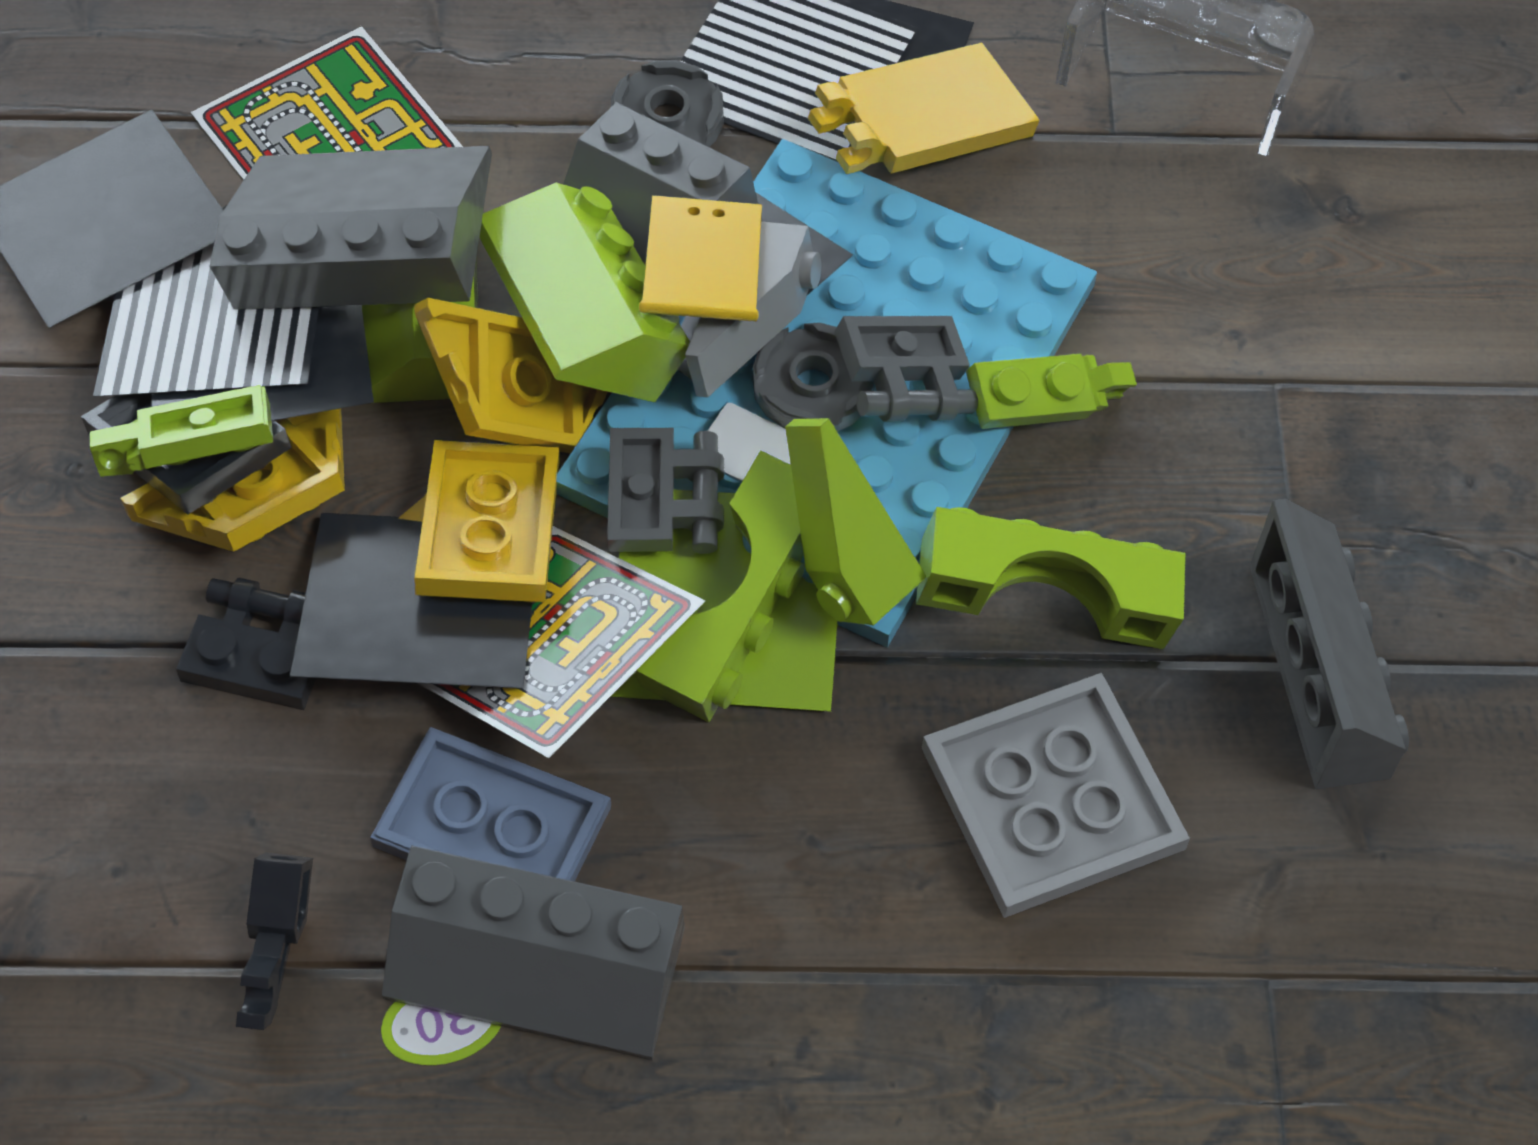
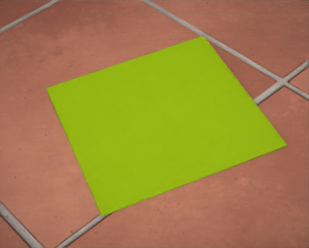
M674 489V500H692L693 490ZM718 492V502L724 507V527L718 532L717 551L710 554L696 553L692 549V532L688 529H673V551L619 552V559L705 600L693 614L705 612L722 604L742 584L751 560V554L743 545V535L735 527L729 505L735 493ZM802 577L790 598L780 597L770 617L774 618L772 631L763 648L758 653L750 651L738 672L743 675L742 682L730 705L831 711L838 620L832 618L820 605L816 596L818 588L815 584L807 582ZM635 672L610 696L666 700L642 688Z

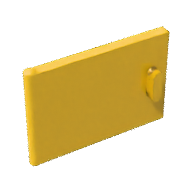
M652 195L643 300L639 303V311L641 313L756 322L759 318L756 306L762 204Z

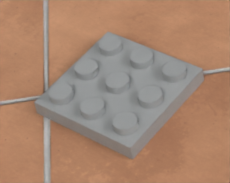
M1102 673L923 737L922 750L1004 918L1184 851L1187 848L1190 837Z

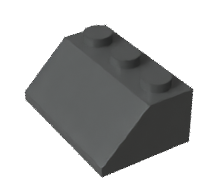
M617 102L578 138L563 185L581 189L584 186L594 188L611 201L612 211L622 228L633 238V246L645 266L652 195L758 204L750 167Z

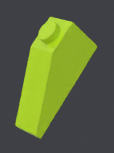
M793 419L785 426L805 567L818 588L817 599L822 608L839 622L875 625L927 576L830 419Z

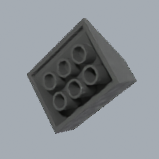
M489 146L260 156L220 215L209 267L233 309L419 303L426 298L447 302L470 301L492 157L491 149Z

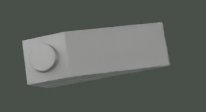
M761 222L756 306L759 318L756 322L699 318L685 354L696 396L709 397L801 313L808 290L817 288L822 270L821 255L819 252H813L808 226Z

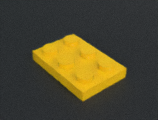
M434 440L414 577L415 595L545 602L557 473L559 469V447Z

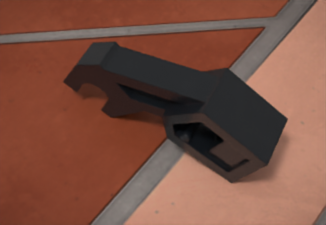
M268 852L254 858L246 925L249 938L256 939L253 953L241 974L240 986H245L246 990L242 1009L237 1012L236 1027L264 1030L273 1021L278 1006V998L291 944L298 943L307 922L313 858Z

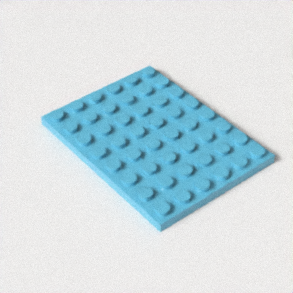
M785 139L780 141L753 181L756 193L853 254L850 259L807 295L801 313L785 327H789V332L795 329H804V323L820 322L837 327L843 316H952L968 358L969 367L977 362L1054 356L1095 284L1097 275L1095 270L858 171L846 174L837 161ZM679 316L680 325H682L685 316ZM758 352L709 397L696 396L692 380L678 370L656 402L611 393L557 473L556 494L608 518L610 428H674V450L693 449L694 434L699 431H708L723 407L729 402L773 422L765 416L754 397L752 375L753 365ZM807 370L798 376L803 383L811 386H819L830 380L828 375L818 370ZM966 372L960 380H954L957 390L970 389ZM923 380L905 381L908 390H926ZM975 411L973 414H957L953 420L932 421L928 415H908L904 421L883 422L879 416H861L853 425L837 432L917 562L920 563L921 540L936 507L947 509L956 507L968 508L1014 426L982 429L980 428ZM724 472L723 479L718 482V492L736 493L742 481ZM688 478L674 479V489L693 490V482ZM743 536V545L751 554V546ZM803 556L801 562L805 564V560H804V556ZM805 567L802 577L807 582L814 584ZM917 586L875 625L837 621V625L888 648L917 597Z

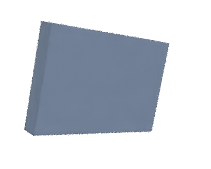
M430 727L370 839L372 847L406 861L410 847L413 845L575 882L611 809V798Z

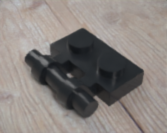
M241 577L237 578L235 582L212 578L206 591L207 603L228 607L223 620L198 614L176 668L180 682L304 710L316 678L290 677L306 592L293 590L290 595L260 589L258 581ZM254 614L283 620L279 633L250 626Z

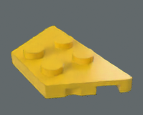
M426 298L414 305L415 316L466 435L519 445L559 447V452L572 453L592 423L595 410L602 406L608 391L556 380L522 317L433 298Z
M341 408L275 420L286 429L292 448L269 462L263 469L253 472L219 494L210 503L199 507L188 515L149 483L120 498L125 511L133 522L234 552L251 542L261 539L272 530L307 511L317 508L321 503L345 491Z

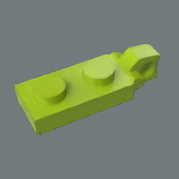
M1070 354L977 362L966 370L970 389H973L978 397L976 413L980 428L982 429L1086 419L1094 412L1105 410L1108 407L1107 400L1120 399L1125 391L1137 385L1131 362L1106 363L1097 366L1094 355Z
M261 385L137 410V420L129 424L90 431V450L100 477L133 474L135 470L143 471L144 468L148 469L167 464L179 465L196 458L229 451H246L255 446L273 442L270 402L265 386L261 387Z

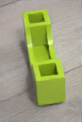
M761 450L729 503L735 527L751 546L750 566L742 584L722 604L705 612L692 614L635 671L642 688L707 722H710L718 706L726 709L734 700L743 675L738 672L750 651L758 653L763 648L774 625V618L770 617L781 596L785 598L792 596L805 570V564L801 562L804 553L791 465Z
M936 507L921 540L919 565L927 577L917 586L916 604L979 615L986 602L996 592L1007 586L1022 582L1045 583L1058 587L1078 599L1091 613L1102 638L1159 649L1166 647L1184 620L1185 553L1163 549L1154 543L1139 542L1134 544L1102 538L1099 534L1091 531L1070 532L1044 527L1027 519L1006 520L979 515L971 509L962 507L951 509Z

